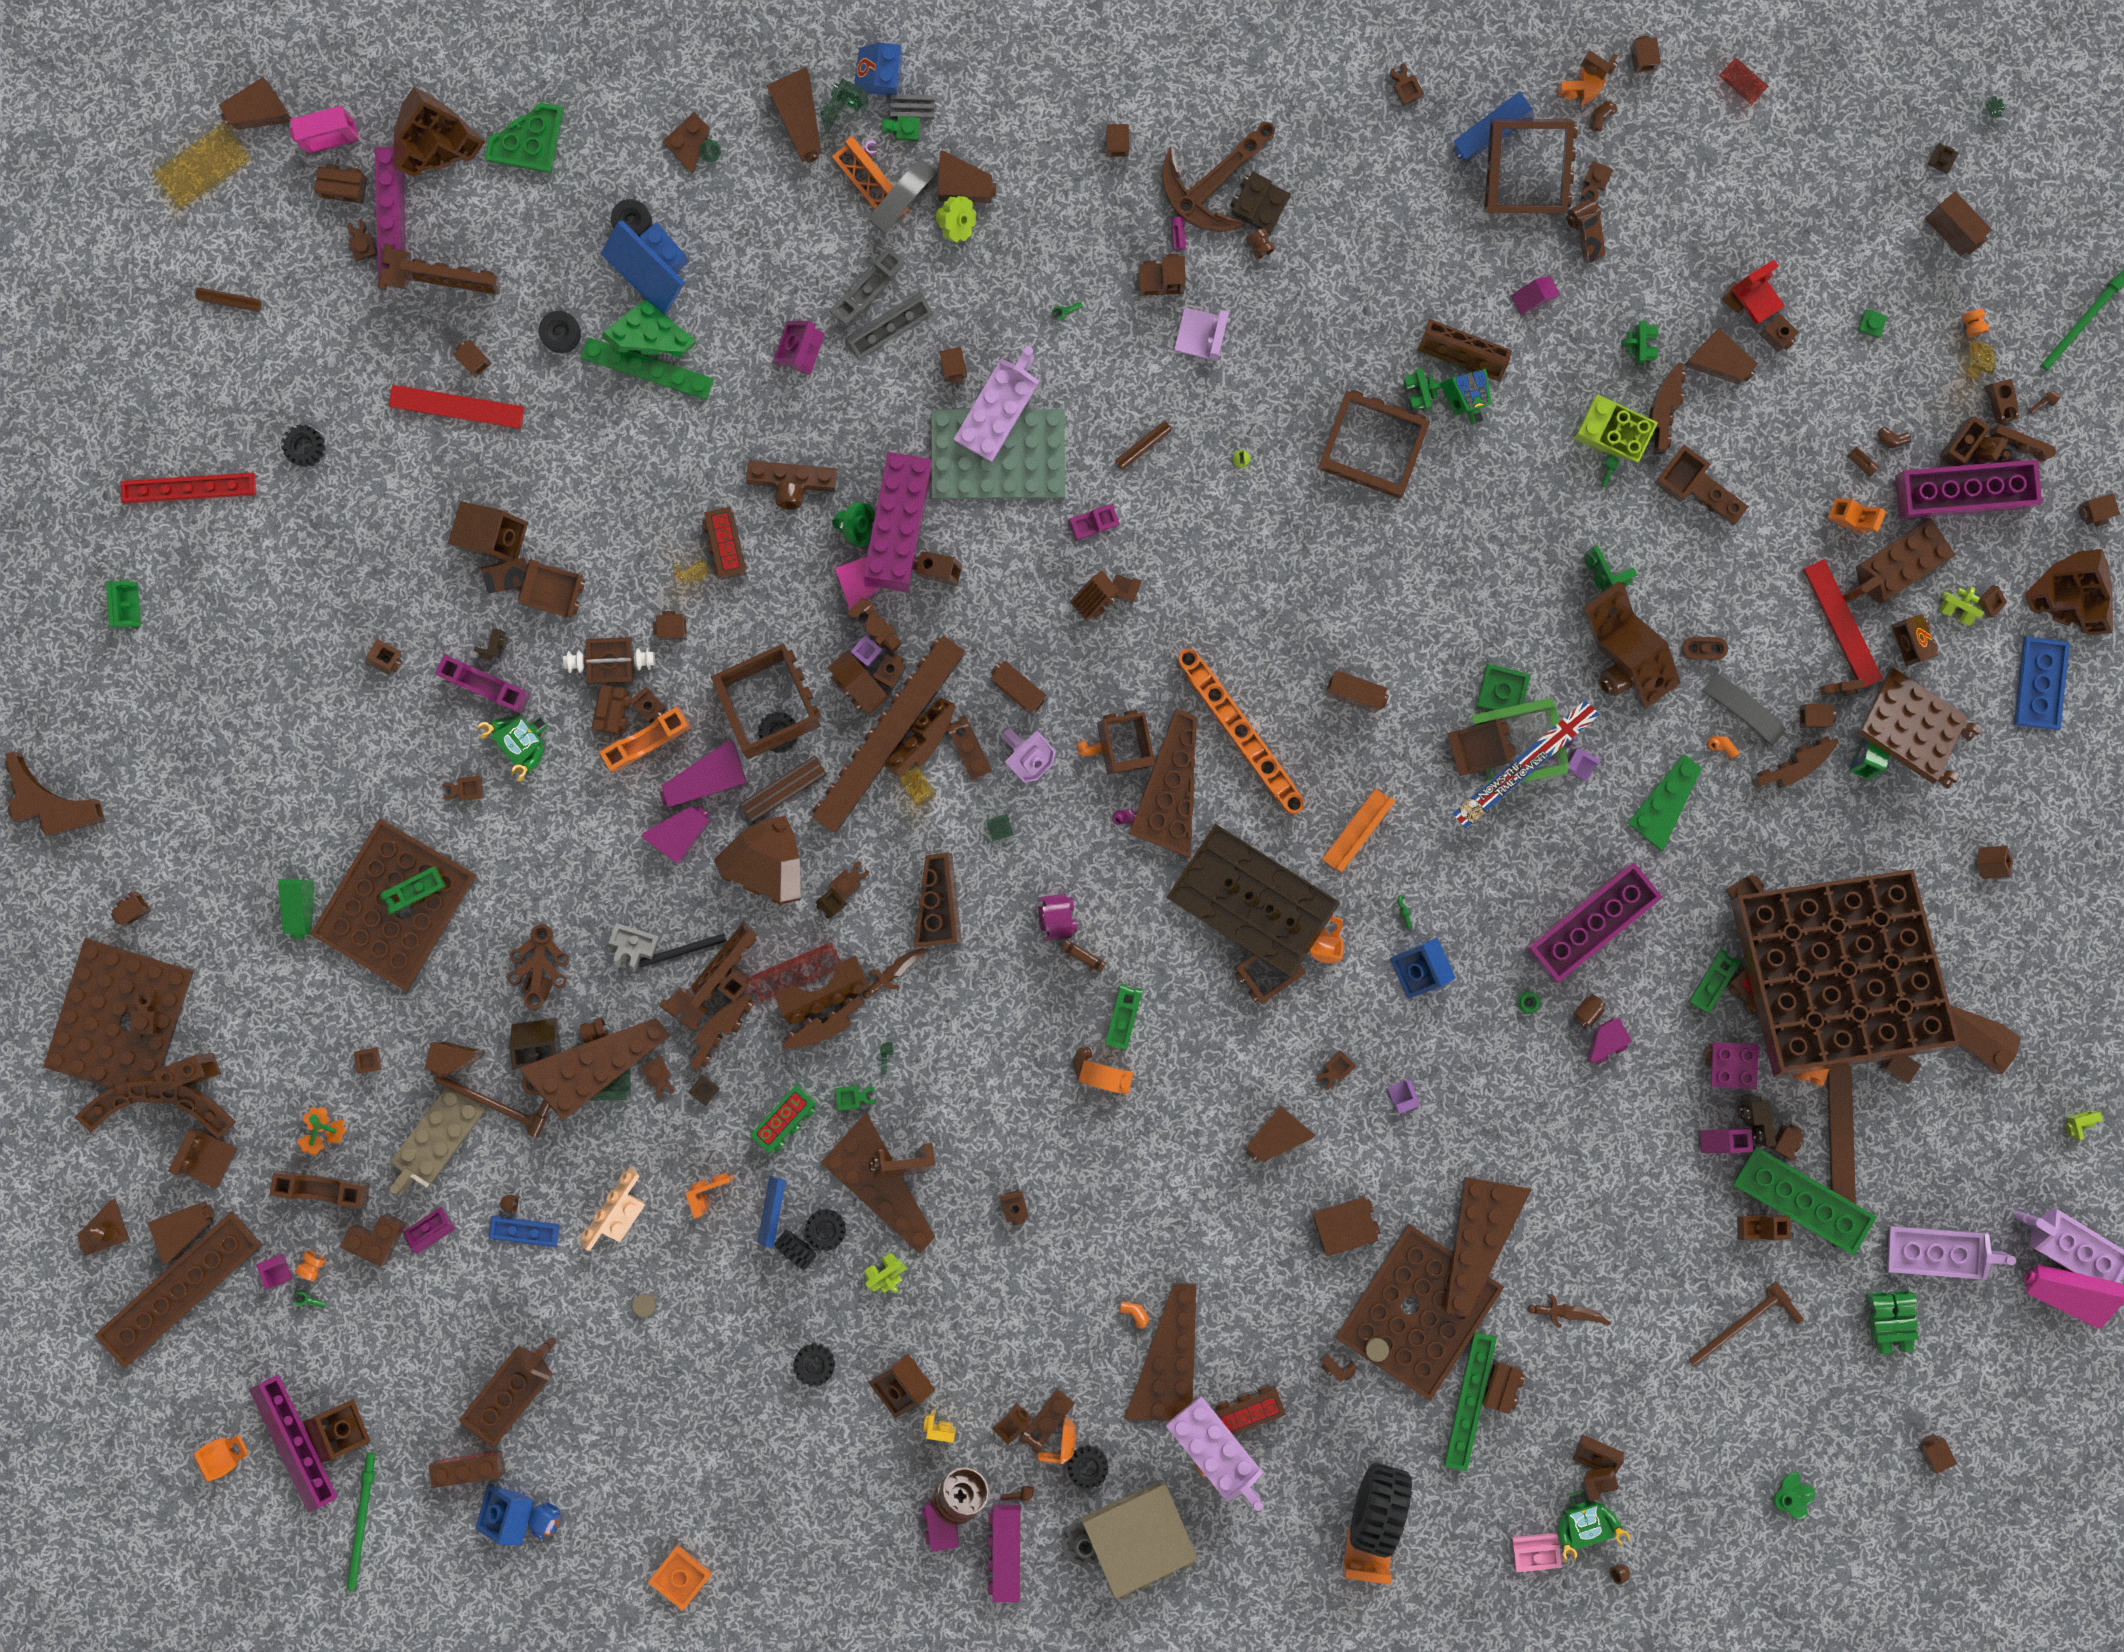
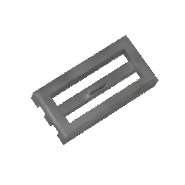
M891 94L890 118L906 116L918 117L920 119H935V95ZM895 101L930 102V104L895 103ZM895 109L930 110V113L895 112Z

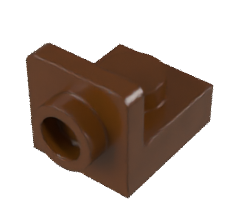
M1753 874L1745 876L1725 889L1732 900L1739 895L1765 892L1763 890V882Z
M1015 1403L1010 1411L992 1429L1009 1444L1026 1429L1032 1418L1024 1408Z

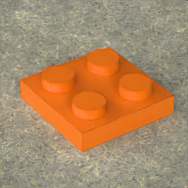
M677 1544L648 1583L683 1611L713 1572Z

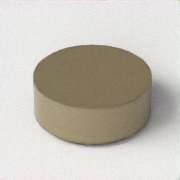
M647 1293L640 1294L633 1302V1310L640 1317L650 1316L656 1309L655 1298Z
M1372 1338L1367 1342L1365 1351L1371 1360L1380 1362L1388 1356L1389 1347L1383 1339Z

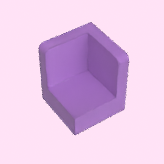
M864 635L850 652L870 669L871 663L883 650Z
M1577 747L1573 749L1568 758L1570 767L1568 772L1586 781L1594 767L1599 765L1601 760Z
M1407 1079L1388 1087L1397 1113L1400 1114L1421 1106L1411 1080Z

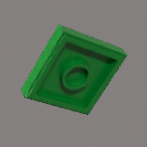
M1486 664L1476 707L1494 711L1524 704L1531 674Z

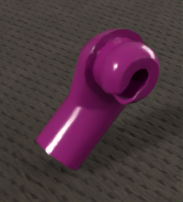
M1131 809L1118 810L1113 814L1112 820L1117 825L1132 824L1136 813Z

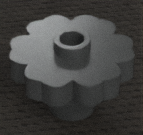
M1073 1521L1066 1528L1067 1536L1062 1539L1064 1554L1071 1555V1562L1081 1567L1086 1566L1088 1562L1092 1565L1097 1564L1099 1561L1085 1528L1080 1521ZM1088 1541L1089 1544L1083 1545L1081 1542Z

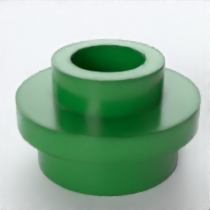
M1526 991L1518 997L1517 1005L1523 1013L1532 1014L1539 1009L1540 999L1534 992ZM1527 998L1532 1000L1530 1007H1527L1524 1003Z

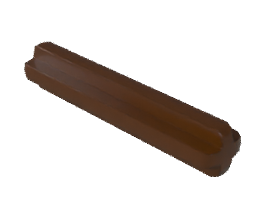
M200 287L196 289L195 298L199 301L260 312L262 308V301L256 298Z
M1163 421L1115 460L1116 465L1121 470L1125 469L1170 433V425Z

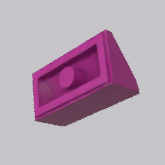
M440 1207L403 1232L410 1249L419 1254L454 1231L455 1227L443 1208Z

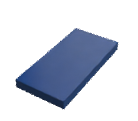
M623 220L617 223L600 254L645 299L663 314H666L684 286L685 281Z
M2023 637L2014 725L2061 730L2070 642Z

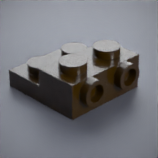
M1252 171L1250 176L1245 175L1240 185L1243 188L1240 196L1235 194L1230 204L1233 207L1231 215L1259 229L1265 228L1267 233L1271 234L1291 194L1273 185L1271 180Z
M1755 1094L1742 1095L1737 1112L1743 1123L1753 1126L1749 1128L1752 1130V1140H1755V1144L1766 1147L1776 1146L1770 1100L1762 1099V1096H1755Z

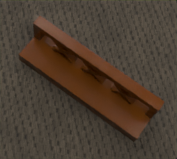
M1431 319L1427 323L1417 350L1473 372L1486 369L1487 377L1499 382L1509 364L1512 352L1508 348Z

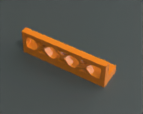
M850 136L845 141V146L832 156V159L875 210L878 207L876 203L882 202L884 197L893 188V185L853 136ZM848 150L854 156L853 165L843 164L839 159ZM865 170L868 174V182H858L855 178V171ZM862 186H867V192ZM870 187L880 188L882 200L870 197ZM909 206L904 210V212L900 216H902L905 212L909 210Z
M1375 788L1321 860L1338 873L1343 872L1396 800L1392 797L1388 798Z

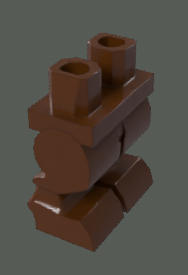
M861 598L846 613L853 621H860L864 616H867L865 629L881 648L885 645L894 653L902 645L901 640L895 635L897 633L896 629L891 624L888 626L887 622L879 617L871 601Z

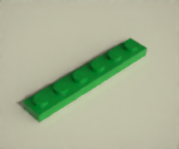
M587 337L580 357L582 360L704 400H708L714 379L629 350L628 352H619L610 344Z
M1475 1332L1472 1336L1444 1460V1466L1463 1471L1468 1470L1496 1345V1336Z

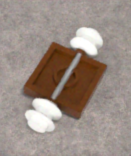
M631 637L586 639V657H584L581 651H578L576 655H572L568 651L567 656L563 657L564 669H568L569 673H572L573 669H578L579 673H581L584 667L587 666V684L632 683L633 664L638 670H641L642 666H647L648 670H650L651 665H655L654 652H650V648H647L646 652H641L637 648L634 655H632Z

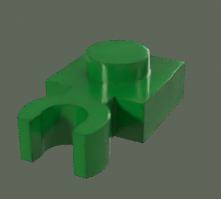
M859 1085L835 1088L838 1111L861 1108V1101H864L866 1104L876 1102V1099L870 1100L866 1096L867 1092L874 1091L875 1087H867L859 1092Z

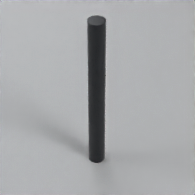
M725 933L654 954L652 959L641 958L639 965L641 968L727 942Z

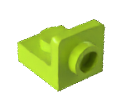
M2091 1110L2066 1117L2068 1123H2066L2065 1127L2068 1135L2072 1136V1139L2084 1140L2082 1129L2095 1127V1123L2103 1121L2101 1112Z

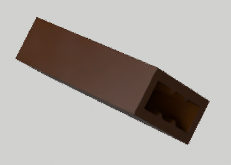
M807 67L766 86L802 163L805 161L810 163L819 158V155L822 154L811 78Z

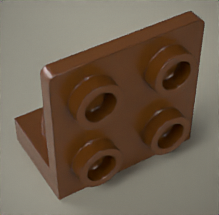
M198 1128L188 1130L168 1172L174 1175L184 1173L213 1188H218L237 1151V1147L217 1139L215 1136Z

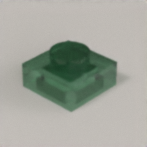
M1007 814L986 820L992 842L1014 836Z

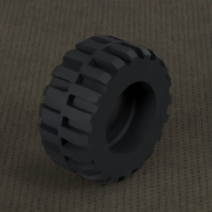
M1378 1462L1368 1467L1356 1497L1351 1519L1350 1544L1354 1549L1383 1558L1393 1555L1403 1534L1410 1508L1412 1477L1407 1471Z

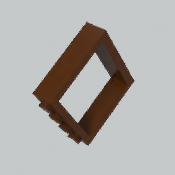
M1490 119L1484 210L1487 213H1567L1568 207H1571L1572 194L1569 193L1570 184H1573L1574 171H1571V164L1576 158L1573 139L1577 138L1578 127L1575 125V122L1572 119ZM1502 129H1565L1559 205H1497Z
M1346 391L1317 469L1401 499L1430 421L1422 414L1405 412L1403 407L1385 405L1381 399L1363 397V393L1359 391ZM1349 402L1420 427L1399 485L1329 459Z
M784 643L710 676L741 751L747 760L821 727L818 719L822 716L817 705L812 706L810 700L813 699V695L809 687L804 688L802 681L805 680V677L800 667L796 669L794 662L797 661L792 649L788 651ZM785 660L809 717L750 744L727 686Z

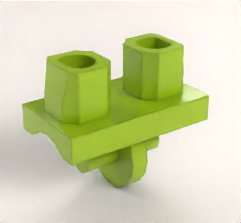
M1969 586L1966 590L1959 587L1956 594L1962 596L1961 599L1943 591L1941 595L1943 601L1939 608L1940 612L1951 617L1958 606L1963 609L1958 620L1968 626L1974 622L1977 616L1981 618L1984 614V611L1968 603L1969 601L1974 603L1979 601L1980 597L1974 595V587Z
M888 1253L881 1259L886 1269L879 1272L877 1267L872 1265L864 1270L867 1279L865 1284L873 1292L881 1288L883 1293L891 1289L896 1294L899 1291L897 1284L903 1281L900 1274L908 1269L902 1261L898 1260L892 1253Z

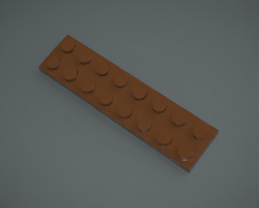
M230 1212L95 1334V1337L124 1369L127 1368L262 1247L263 1244L234 1212Z

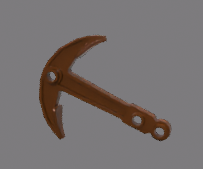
M1270 122L1261 123L1257 131H1252L1236 146L1235 151L1189 190L1179 180L1180 173L1175 162L1174 147L1170 146L1164 160L1162 174L1164 191L1174 211L1180 217H1183L1184 221L1203 230L1224 232L1245 226L1244 220L1229 218L1218 212H1215L1213 215L1202 204L1244 162H1248L1264 147L1265 142L1273 139L1275 134L1273 124ZM1268 130L1270 135L1265 137L1261 132ZM1252 145L1254 149L1253 151H1247L1245 147ZM1187 204L1190 209L1184 211L1181 206Z

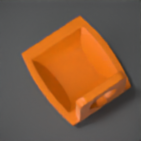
M1334 916L1331 917L1329 922H1334L1337 928L1332 930L1331 934L1326 933L1324 928L1310 949L1312 957L1323 963L1332 964L1340 962L1344 954L1343 939L1339 937L1343 919Z
M1065 1417L1061 1453L1039 1451L1038 1461L1063 1464L1074 1455L1077 1434L1075 1433V1424L1069 1418Z
M239 1435L227 1441L225 1437L214 1440L193 1453L196 1465L206 1482L224 1476L238 1465V1460L248 1456V1451ZM234 1443L239 1446L240 1454L233 1452Z

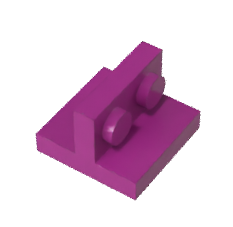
M786 321L772 363L779 366H789L804 374L811 375L825 333L815 329L816 324L811 321Z

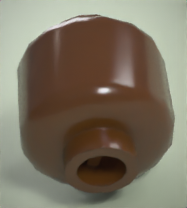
M1613 665L1601 672L1599 685L1605 694L1618 696L1632 688L1631 678L1617 665Z

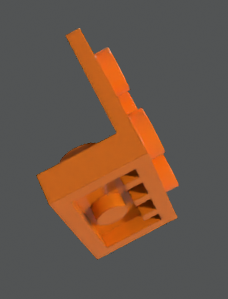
M727 1172L711 1178L712 1182L707 1183L705 1179L690 1186V1190L685 1194L694 1219L708 1212L707 1208L710 1207L707 1195H703L702 1192L731 1182L735 1179L734 1174L728 1176Z
M1349 1527L1342 1571L1345 1578L1391 1585L1392 1574L1389 1571L1391 1556L1383 1558L1354 1549L1350 1544Z

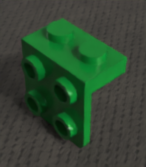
M1598 545L1593 546L1585 553V564L1589 570L1593 569L1596 576L1594 578L1595 585L1599 590L1602 589L1603 592L1618 581L1626 588L1633 583L1632 579L1637 576L1634 567L1613 576Z

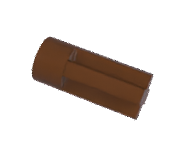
M1857 446L1847 455L1869 477L1879 469V466Z

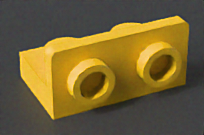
M931 1410L930 1415H926L924 1420L923 1432H927L926 1439L954 1443L956 1427H952V1423L946 1421H939L938 1425L934 1424L936 1410Z

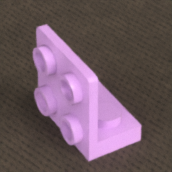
M1185 308L1175 351L1217 361L1229 312L1220 310L1218 316Z

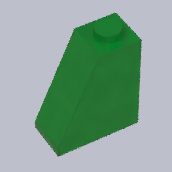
M278 879L283 934H291L290 938L304 939L305 934L310 935L312 931L314 881Z

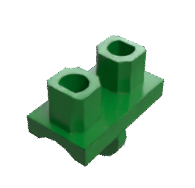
M1639 321V324L1635 325V339L1634 332L1630 331L1627 332V339L1621 341V346L1627 347L1628 355L1634 354L1635 347V365H1642L1644 362L1654 361L1658 358V348L1647 347V340L1657 339L1658 326L1647 325V321Z
M1419 368L1413 374L1404 377L1403 383L1406 391L1415 388L1418 390L1419 395L1409 397L1408 399L1411 411L1423 409V412L1430 411V408L1433 407L1429 392L1432 399L1438 398L1437 390L1441 389V382L1434 383L1433 376L1425 379L1423 368Z

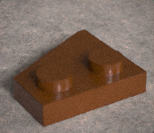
M693 112L662 142L693 174L710 128Z
M116 1199L110 1200L77 1235L84 1256L130 1240ZM98 1223H101L102 1227L107 1228L99 1245L94 1243L90 1245V1239H87V1235L92 1225L97 1227Z

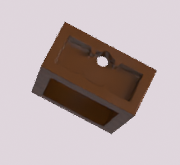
M1004 661L1002 664L998 662L991 670L992 683L1030 715L1033 716L1047 700V695L1007 661Z
M1130 710L1124 712V716L1116 717V713L1103 716V720L1097 722L1107 775L1156 765L1145 712L1137 713V710ZM1134 722L1141 758L1115 763L1108 726Z
M1252 954L1235 967L1237 970L1235 976L1241 984L1246 983L1251 989L1248 991V994L1255 1003L1259 1001L1261 1004H1264L1306 973L1300 965L1292 978L1288 977L1268 993L1262 995L1244 970V968L1259 957Z

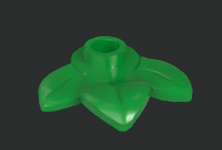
M1792 1472L1782 1480L1781 1489L1773 1496V1503L1779 1511L1788 1512L1793 1518L1802 1519L1808 1516L1806 1505L1814 1500L1815 1490L1810 1486L1801 1485L1799 1473ZM1787 1497V1498H1788V1501H1787V1504L1785 1505L1784 1500H1785V1498Z

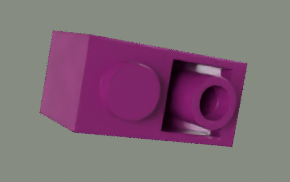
M1614 1017L1595 1028L1587 1056L1589 1063L1596 1062L1597 1065L1609 1059L1607 1055L1613 1052L1618 1054L1628 1048L1627 1044L1631 1043L1632 1039L1620 1018Z
M1749 1128L1699 1130L1701 1153L1753 1152L1752 1130Z
M926 1501L925 1508H922L923 1522H927L928 1531H925L926 1545H930L931 1552L958 1548L957 1525L947 1524L941 1520L934 1511L932 1501Z

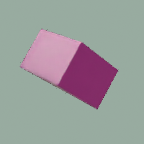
M1546 276L1533 280L1512 294L1511 297L1520 315L1560 296V293L1551 276Z

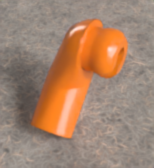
M1713 736L1708 739L1707 745L1710 750H1724L1730 759H1733L1740 753L1728 737Z
M1085 740L1076 744L1077 753L1080 756H1095L1102 753L1100 741L1088 746Z
M1121 1301L1120 1313L1132 1315L1137 1328H1146L1149 1323V1316L1144 1308L1139 1304Z

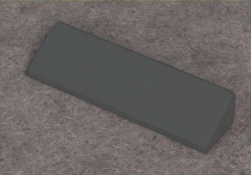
M918 292L845 339L859 360L927 318L933 312L923 294Z

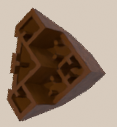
M413 87L401 105L394 128V167L415 177L422 175V171L432 168L439 170L452 166L451 163L464 160L466 162L473 160L485 141L454 111L432 95Z
M2103 549L2079 551L2053 564L2025 593V598L2031 611L2037 614L2048 612L2054 615L2052 620L2066 626L2071 625L2072 622L2083 627L2081 632L2087 635L2113 633L2112 583L2109 565Z
M786 816L765 819L746 829L714 859L721 878L728 882L733 880L742 884L744 889L757 895L762 893L772 898L771 901L779 905L801 900L800 858L794 832Z

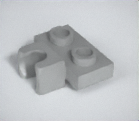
M616 923L608 942L610 947L617 949L613 964L619 967L623 960L629 959L631 971L635 972L641 959L640 956L652 959L659 936Z

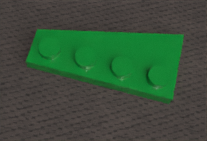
M1683 754L1629 819L1627 824L1656 848L1663 851L1702 768Z

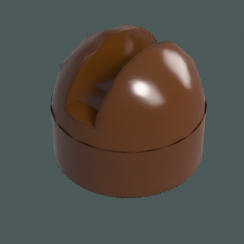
M516 1195L504 1196L500 1201V1207L507 1213H516L519 1197Z
M1619 1564L1611 1567L1610 1575L1613 1581L1620 1585L1629 1580L1630 1570L1627 1566Z

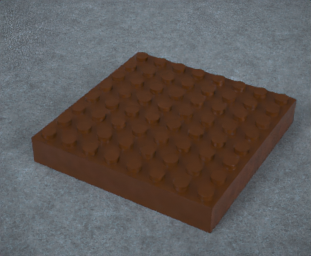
M1914 869L1739 895L1731 902L1773 1077L1951 1050L1960 1045Z

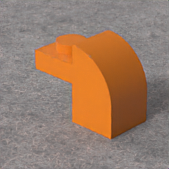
M1581 66L1579 69V81H1561L1558 87V97L1573 100L1580 96V105L1590 103L1603 88L1606 75L1602 80L1596 75L1586 73Z
M1835 498L1828 519L1854 532L1866 534L1867 531L1879 532L1886 511L1882 508L1864 507L1854 499Z
M1084 1060L1078 1082L1112 1092L1128 1094L1134 1073Z

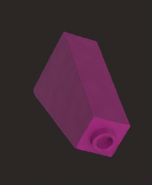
M733 740L727 741L661 786L663 791L660 792L663 804H667L669 808H674L748 784L735 742Z

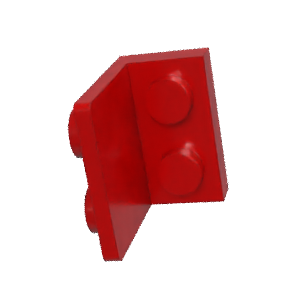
M1775 259L1751 273L1731 288L1755 324L1761 323L1784 307L1783 302L1767 281L1774 276L1772 272L1779 267Z

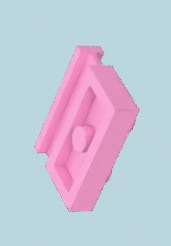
M1557 1533L1511 1537L1516 1572L1562 1568Z

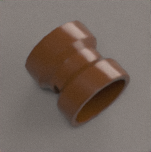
M1265 228L1252 233L1246 238L1248 245L1252 246L1254 250L1253 255L1256 259L1263 258L1262 253L1266 252L1269 255L1276 249L1273 242L1268 240V233Z
M602 1017L595 1019L590 1024L587 1022L580 1024V1032L585 1044L609 1035L608 1030L604 1031L603 1026L606 1024Z

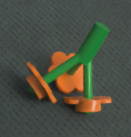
M311 1107L309 1113L303 1115V1122L307 1124L308 1130H312V1134L299 1138L297 1144L301 1147L302 1152L317 1155L320 1150L324 1149L322 1138L316 1136L317 1132L326 1130L325 1137H327V1142L337 1144L341 1141L346 1131L344 1127L345 1122L342 1119L332 1121L329 1127L325 1125L330 1122V1118L327 1116V1109L324 1107L318 1109Z

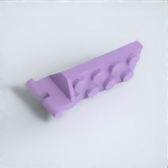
M1027 346L1024 348L1016 365L1000 359L953 439L958 444L991 463L995 460L1039 384V380L1027 372L1034 362L1032 347Z
M2051 1208L2041 1218L2020 1211L2014 1213L2016 1220L2032 1228L2031 1248L2071 1272L2120 1282L2124 1275V1250L2055 1208Z
M1889 1226L1888 1272L1987 1280L1991 1263L2014 1265L2016 1263L2015 1257L2003 1251L1991 1250L1988 1233Z
M1199 1396L1170 1420L1166 1427L1227 1502L1243 1494L1255 1510H1262L1263 1504L1260 1496L1252 1487V1484L1263 1473L1262 1470L1205 1399Z

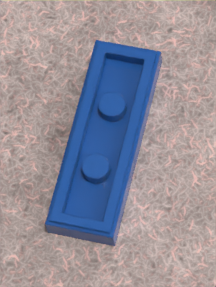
M769 1176L757 1243L765 1247L772 1248L775 1242L786 1183L784 1179L776 1176Z
M492 1216L489 1239L557 1247L560 1224Z

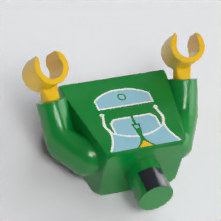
M513 716L500 718L489 723L482 722L476 730L480 728L485 729L486 733L480 736L482 739L486 738L490 732L493 733L490 736L515 765L511 775L519 772L521 775L517 781L521 782L525 774L540 764L544 753L543 745L545 741L539 734L549 726L541 717L530 724L523 717Z
M1576 1491L1570 1494L1573 1506L1563 1509L1564 1515L1560 1517L1557 1529L1560 1546L1564 1550L1562 1560L1567 1563L1566 1554H1571L1575 1562L1577 1557L1576 1550L1615 1538L1614 1534H1617L1616 1540L1619 1546H1623L1619 1540L1621 1536H1626L1630 1542L1629 1533L1623 1530L1616 1515L1604 1504H1597L1594 1500L1586 1502L1583 1491Z

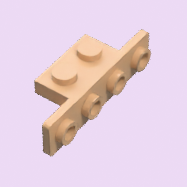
M629 1167L621 1175L616 1188L608 1194L606 1203L596 1212L589 1228L583 1231L580 1243L585 1250H591L601 1233L621 1242L645 1206L641 1200L628 1194L639 1178V1174L634 1168Z

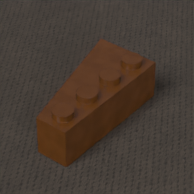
M952 853L925 856L922 892L919 900L920 907L913 948L962 942Z

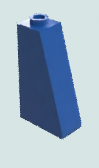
M1519 91L1453 141L1456 145L1453 148L1454 152L1460 160L1465 158L1467 162L1488 148L1490 119H1532L1535 117L1533 108L1521 91ZM1502 129V138L1515 129Z

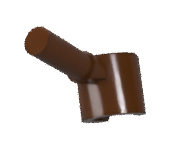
M2055 391L2047 392L2042 400L2028 411L2033 414L2046 403L2054 406L2061 396Z
M2009 448L2004 449L1999 455V463L2013 460V455Z
M1022 1486L1021 1493L1002 1494V1500L1020 1499L1022 1501H1029L1033 1497L1034 1487Z

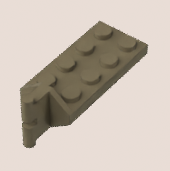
M445 1088L390 1161L402 1171L394 1184L390 1186V1192L404 1195L414 1180L429 1188L486 1109L470 1098Z

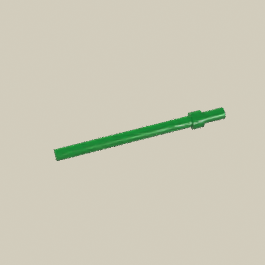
M2124 269L2117 277H2113L2110 280L2106 290L2040 366L2045 371H2048L2114 293H2118L2124 286Z
M367 1452L365 1468L361 1472L362 1488L347 1590H356L371 1484L374 1482L376 1473L373 1471L376 1453Z

